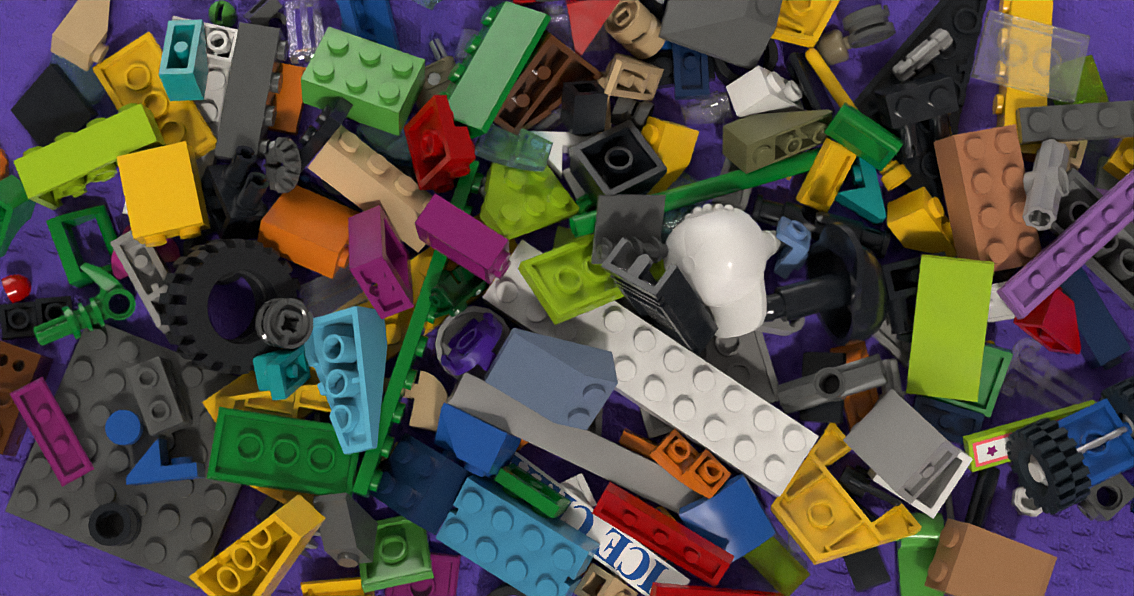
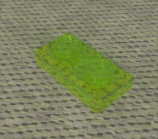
M773 536L743 556L777 592L783 593L785 596H790L811 575Z

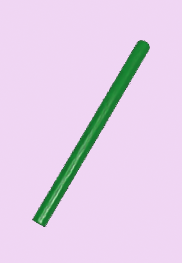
M821 147L797 153L748 174H745L740 169L651 195H666L665 213L808 172ZM597 210L570 217V227L575 238L594 233Z

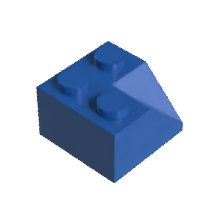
M444 402L440 411L434 444L444 448L441 454L458 463H461L462 460L465 461L464 469L480 477L485 476L491 479L493 474L497 475L502 467L510 464L522 439Z

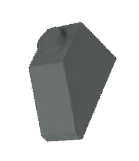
M347 492L314 496V508L325 517V520L319 527L324 551L343 567H356L359 563L373 562L378 523Z

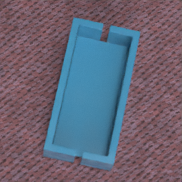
M475 474L467 477L453 504L457 508L449 511L436 539L527 596H572L582 579L580 575L587 570L600 543L557 517L554 519L551 517L544 518L536 514L532 510L530 503L522 498L516 499L506 494L502 489L503 486L496 482L494 478L480 477Z

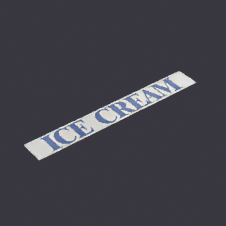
M515 452L510 464H516L571 501L565 513L557 518L600 543L594 555L596 560L645 596H650L652 582L688 585L690 580L637 540L592 514L594 509L518 452Z

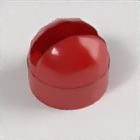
M12 274L1 279L3 288L12 303L23 300L31 291V283L23 275Z

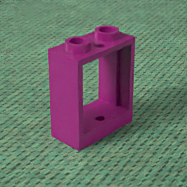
M437 194L433 195L415 222L419 240L488 284H491L495 277L501 279L511 264L509 260L511 253H509L508 239Z
M376 206L349 217V270L380 318L384 319L414 307L410 254L381 206ZM374 282V283H377V285H376V286H371V285H372L371 283Z

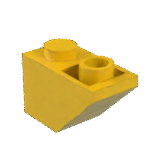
M921 187L887 203V226L904 248L928 253L945 251L947 257L957 256L950 221L944 214V209L937 197L932 198L925 187Z

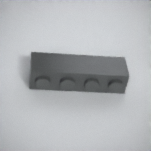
M239 22L214 153L222 163L230 164L236 148L242 145L254 150V155L257 156L253 165L254 168H261L263 159H266L264 153L269 151L270 139H267L269 126H274L277 115V108L273 106L275 93L279 94L281 92L283 74L279 73L281 60L286 61L289 51V41L285 40V36L280 28Z

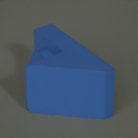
M158 438L127 475L126 485L138 486L205 478V468L203 463L193 462V457L171 459L172 465H169L167 440Z

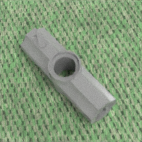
M1055 139L1042 141L1041 148L1036 152L1033 170L1025 173L1023 178L1027 197L1022 217L1027 226H1032L1038 231L1051 228L1052 222L1057 219L1061 197L1068 196L1070 189L1066 173L1070 152L1065 143H1059Z

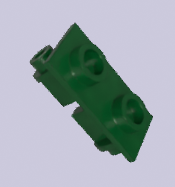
M458 265L451 271L458 283L450 274L431 289L429 300L434 306L440 308L433 317L437 318L448 314L450 317H454L468 307L466 301L484 292L489 287V284Z

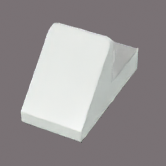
M528 131V139L531 145L560 179H562L563 153H569L570 157L571 147L597 135V133H592L590 136L580 137L570 132Z

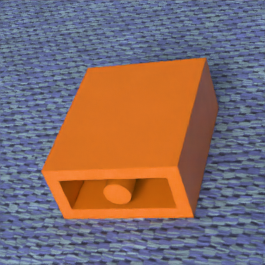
M296 185L292 191L282 193L262 218L257 241L263 243L264 247H272L280 253V257L333 279L340 267L345 269L349 264L348 218L360 212Z

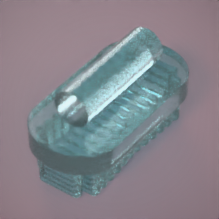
M52 54L49 64H58L91 105L99 103L105 93V89L94 73L92 66L88 71H84L61 55Z

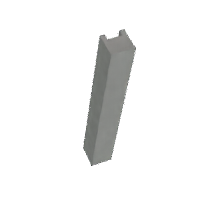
M468 372L459 376L450 397L446 399L448 404L678 514L681 507L705 497L678 481L658 463L589 430L553 423L489 385L485 380Z

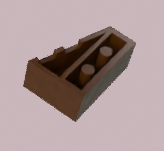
M545 30L493 122L517 138L551 114L550 111L562 104L563 82L598 81L605 75Z

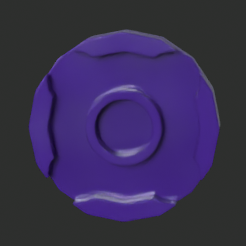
M483 313L484 320L480 322L475 318L471 319L458 330L447 344L452 350L448 356L442 354L441 365L452 375L464 374L477 364L486 372L489 370L497 356L492 349L498 342L503 330L502 323L492 313Z

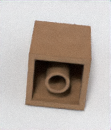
M947 518L945 527L940 533V541L933 561L929 565L928 576L924 586L948 596H1044L1057 557L975 525Z

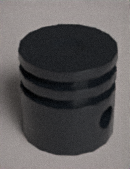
M118 503L100 505L93 511L88 523L89 532L94 541L104 546L128 545L137 539L142 527L141 516L137 510L130 505Z

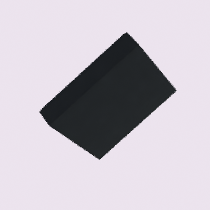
M50 64L11 109V112L28 133L42 147L54 143V139L63 133H76L87 128L86 124L96 119L99 115L58 64Z

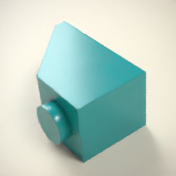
M202 19L168 21L158 75L170 101L204 100L208 79L205 28Z

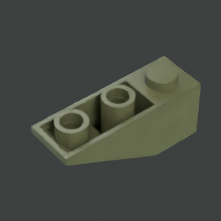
M826 109L752 114L723 125V155L745 174L824 143L826 137L831 139L824 131L832 121V111Z

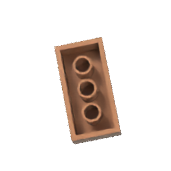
M1016 125L956 134L933 142L957 258L994 262V272L1025 266L1042 249L1038 230L1032 226H1027L1022 217L1027 197L1023 184L1026 172Z

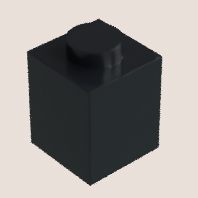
M596 80L563 82L560 121L571 134L587 137L592 133L604 132L608 94L604 93V88Z

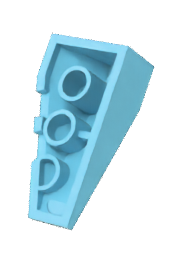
M354 306L313 318L312 333L304 343L305 356L309 366L314 367L320 383L317 387L320 394L326 396L331 409L329 417L343 453L349 455L375 449L378 443L387 354L385 320L380 318L375 309Z

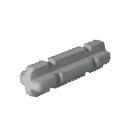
M941 28L935 31L930 36V41L927 39L905 57V62L901 60L893 67L892 71L895 77L902 82L909 81L915 76V70L918 72L940 54V49L944 51L952 44L953 39L950 34Z

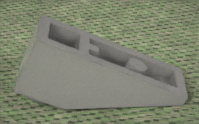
M130 230L110 243L156 327L166 334L170 329L168 325H161L159 314L165 313V304H159L160 293L167 292L168 285L163 284L166 274L171 273L156 247H146L145 244L139 243L133 239L132 231Z

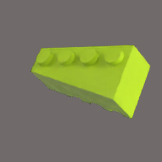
M130 103L121 107L118 110V114L107 119L101 117L88 122L85 129L76 133H63L54 139V143L45 147L36 146L24 151L23 157L13 162L28 199L51 210H55L63 205L61 201L63 197L73 195V197L77 198L88 192L86 185L90 182H106L115 177L117 174L116 168H118V156L165 146L166 144L152 111L142 103Z

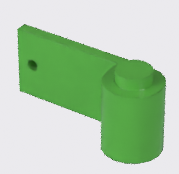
M911 513L922 528L915 535L895 540L900 596H944L943 593L924 586L928 576L929 565L933 561L940 541V533L944 528L943 516L941 513H937L933 519L925 513Z

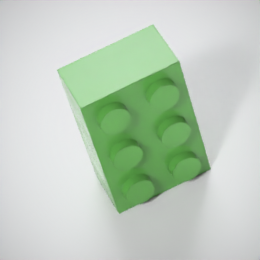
M328 27L301 77L303 103L323 110L327 104L334 107L340 98L343 97L353 105L346 118L399 136L425 84V59Z

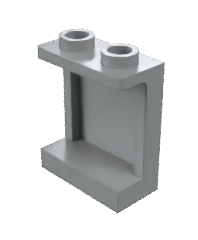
M893 389L885 396L879 398L874 408L860 422L856 423L851 428L850 433L843 439L868 466L910 504L960 453L951 442Z

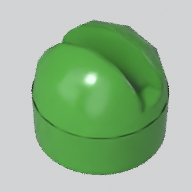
M216 1L211 4L208 10L209 19L214 25L230 28L237 20L236 10L227 1ZM220 7H223L222 21L217 20Z

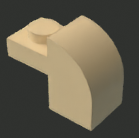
M420 371L418 384L414 383L412 390L405 389L403 398L414 400L409 426L437 432L440 411L444 402L447 403L446 399L449 397V394L436 377L425 371ZM384 377V394L386 393V390L388 388L390 378Z

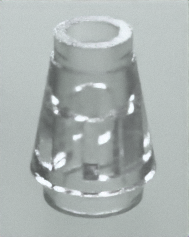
M716 90L710 93L709 99H696L681 105L685 125L725 123L726 119L733 118L727 91L719 93Z

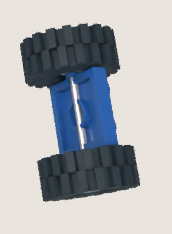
M1134 375L1103 390L1099 402L1059 421H1050V418H1042L1012 432L1008 436L1007 448L1010 452H1007L1009 460L1013 461V465H1011L1013 473H1017L1019 477L1017 481L1020 487L1024 486L1026 489V496L1029 499L1033 498L1034 505L1037 508L1042 507L1044 513L1053 515L1087 499L1091 492L1089 488L1134 467Z

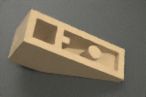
M78 0L52 34L51 52L88 72L94 62L100 64L109 49V46L106 45L110 0Z
M615 53L614 58L608 63L606 68L607 78L604 83V93L610 96L653 101L664 69L630 55Z

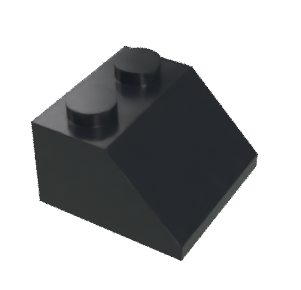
M630 119L571 147L570 172L596 208L598 195H646L667 173V167Z

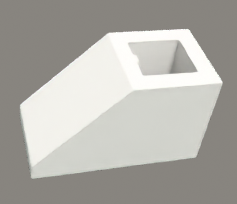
M759 65L726 86L736 115L741 118L752 114L805 111L800 101L802 93L798 85L792 80L789 81L779 76L775 71L771 72Z

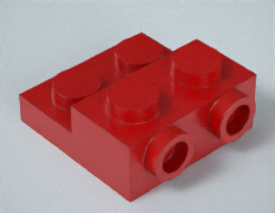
M434 95L404 126V132L419 190H434L436 193H444L454 188L453 180L455 178L470 173L469 165L476 159L475 146L471 141L468 127H455L454 114L450 109L447 95Z

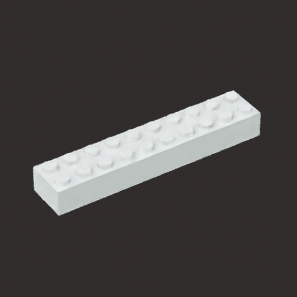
M521 240L509 258L511 264L501 279L496 277L482 297L485 304L525 331L611 351L618 380L615 391L672 429H676L681 435L702 449H707L714 457L738 473H743L747 479L774 497L781 496L819 438L818 435L616 301L555 325L518 270L522 261L543 253L524 240Z

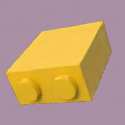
M187 141L117 157L133 239L141 244H145L146 247H156L166 244L167 238L180 236V239H191L200 236L202 230L210 229L194 149Z

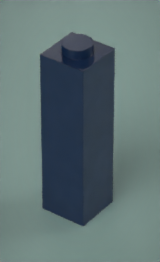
M1081 266L1060 287L1063 289L1062 292L1074 301L1082 356L1090 369L1103 366L1106 371L1123 362L1124 360L1121 355L1131 350Z

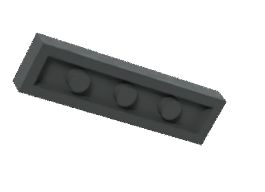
M1134 100L1018 108L1016 110L1019 144H1040L1042 141L1055 139L1057 142L1134 137Z

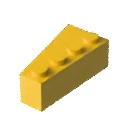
M298 494L191 574L189 578L208 596H271L321 526L325 517Z

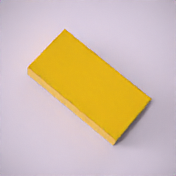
M826 137L795 199L816 210L828 213L857 155L840 143Z

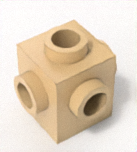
M594 563L591 564L573 592L577 596L638 595L636 591L627 586L628 583L612 571L606 572Z

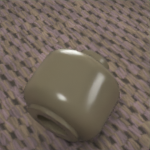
M838 29L821 34L816 43L818 52L827 65L838 64L849 59L848 49L851 48L847 39L848 35L844 37Z

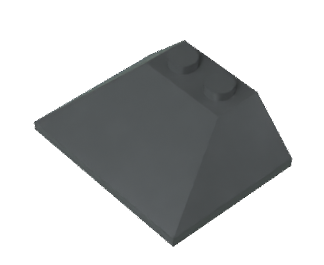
M667 0L658 37L751 71L756 67L776 29L782 0Z

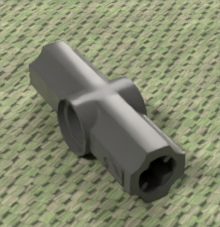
M875 354L834 368H823L815 374L777 385V395L784 413L789 415L831 401H841L847 396L886 385L888 380L880 355ZM836 375L840 380L839 389L833 394H828L824 387L825 381L828 377Z

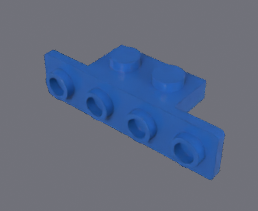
M336 0L342 18V31L401 51L389 0Z

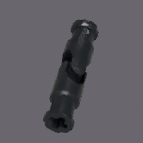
M757 194L751 218L755 222L758 221L776 227L782 216L791 221L796 220L811 232L810 239L815 241L819 240L821 232L826 225L841 222L855 232L861 245L872 250L874 254H877V258L884 259L891 239V230L885 229L881 231L864 226L861 221L818 211L788 201L783 204L768 200L761 194Z

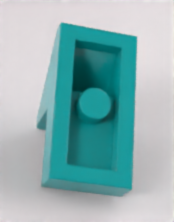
M856 156L850 168V176L853 185H858L859 188L839 192L834 200L871 224L879 225L887 216L876 168L859 156Z
M304 344L297 348H283L253 358L258 389L260 391H271L272 400L287 399L311 378Z

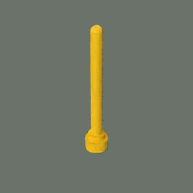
M809 48L805 53V57L838 106L841 108L844 102H847L857 109L815 48ZM891 160L882 171H879L883 176L880 180L888 191L901 185L911 177L904 164L900 165L897 160Z

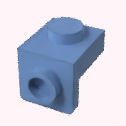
M782 216L778 221L776 238L784 242L785 245L777 254L774 273L786 279L793 269L798 271L808 257L807 252L809 251L811 232L802 223L796 220L791 221Z

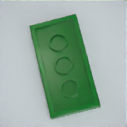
M219 407L207 479L318 496L347 492L352 497L359 452L349 455L344 454L333 425L330 423Z

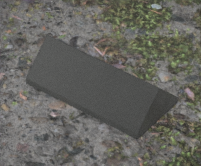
M1074 167L1066 172L1070 187L1068 196L1061 197L1057 219L1052 222L1051 228L1048 229L1056 237L1103 197ZM1130 222L1084 264L1134 310V224Z

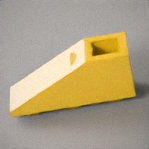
M648 116L641 134L667 167V173L646 194L651 195L668 190L687 168L699 131L682 124Z

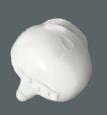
M705 204L703 208H694L693 214H687L685 220L678 224L666 239L665 244L668 247V255L666 258H663L665 271L671 264L678 266L719 329L714 334L718 338H730L753 332L763 324L767 314V298L764 284L766 261L782 249L785 243L776 238V230H761L749 214L741 209L733 208L732 205L728 204L723 207L721 204H716L712 207L711 204Z

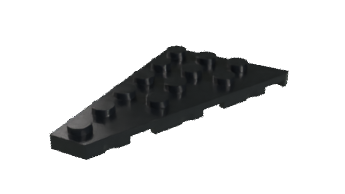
M940 0L853 101L857 109L897 136L896 130L881 124L874 91L903 83L895 77L892 71L893 67L901 60L905 62V57L926 39L930 41V36L941 28L950 34L953 39L952 44L944 51L940 49V54L919 72L915 70L916 74L910 80L937 72L953 77L959 110L952 112L949 118L953 135L958 134L960 115L965 103L967 84L970 81L975 58L974 53L988 0ZM924 120L916 125L923 154L915 156L914 153L912 158L902 159L899 150L892 160H897L900 165L904 164L911 174V177L903 182L901 186L909 192L925 187L932 198L937 197L941 202L943 186L937 157L933 148L929 121Z

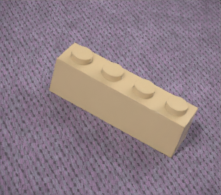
M341 125L307 168L363 211L380 205L400 239L419 253L426 243L419 240L415 222L433 196L426 190H419L418 184L411 177L405 175L388 162L384 156L378 154L354 133Z

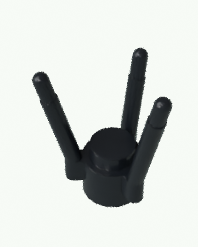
M847 464L838 482L858 507L865 511L871 522H874L877 518L854 498L855 496L862 499L865 492L894 506H900V500L870 485L871 480L869 479L871 477L868 474L869 470L859 465H856L854 468Z

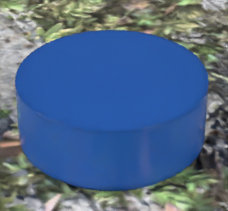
M118 410L112 413L106 421V435L115 444L123 446L132 445L140 439L143 433V422L132 411Z

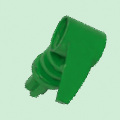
M84 262L80 268L99 285L100 293L95 297L89 298L90 304L83 306L79 302V309L74 311L67 305L62 308L64 315L35 326L33 330L36 339L43 346L70 334H73L77 340L82 336L80 330L88 328L91 332L93 331L92 325L100 323L101 327L105 326L104 320L109 318L124 320L130 317L135 310L136 303L133 295L110 273L93 264ZM123 294L128 298L126 310L115 313L109 309V300L113 295Z

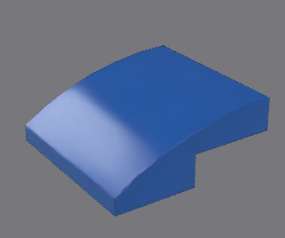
M743 473L726 480L712 498L703 497L679 509V516L685 526L734 556L732 562L754 550L776 534L773 523Z

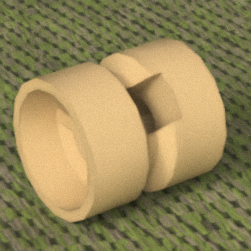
M620 0L604 23L605 30L637 59L643 60L652 57L662 48L666 41L658 37L662 22L650 13L639 0Z

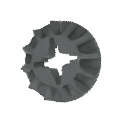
M277 137L276 141H270L269 151L264 153L266 163L263 167L266 168L265 176L267 181H269L270 190H275L278 193H288L294 189L301 172V158L293 140Z

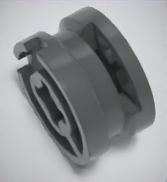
M881 4L869 6L843 18L844 30L849 31L850 34L847 38L850 48L870 46L882 42L896 33L893 22L888 20L890 16L888 5H884V9H882Z
M270 299L260 307L255 322L257 333L261 340L269 346L286 349L297 348L303 345L312 333L313 316L311 311H308L304 305L305 303L297 299ZM261 320H263V328H264V331L262 330V327H261Z

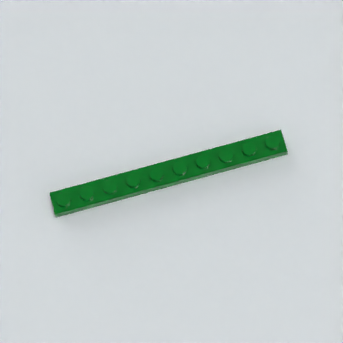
M475 160L469 165L470 173L459 177L451 204L470 216L473 210V206L468 205L472 193H479L484 174L479 173L480 162ZM434 250L381 405L377 448L366 450L352 490L354 494L366 498L369 497L370 491L377 492L383 471L378 470L382 456L389 457L395 440L394 437L389 436L393 424H400L406 404L402 403L401 400L405 389L412 390L418 370L412 368L416 356L423 357L429 337L424 336L427 324H434L436 320L433 315L439 310V307L434 306L429 300L431 289L447 275L451 274V271L446 270L449 258L437 250Z

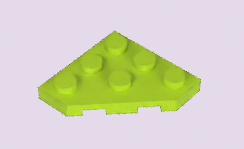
M524 133L517 138L510 134L496 139L491 148V165L487 171L484 187L486 192L485 199L480 210V218L487 227L510 240L569 219L580 209L540 154L531 145Z

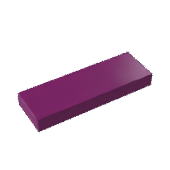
M43 377L10 393L62 487L94 470L93 465Z

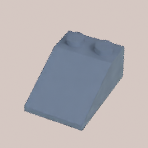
M517 328L511 330L484 376L486 383L553 423L583 430L589 428L618 384L611 351Z

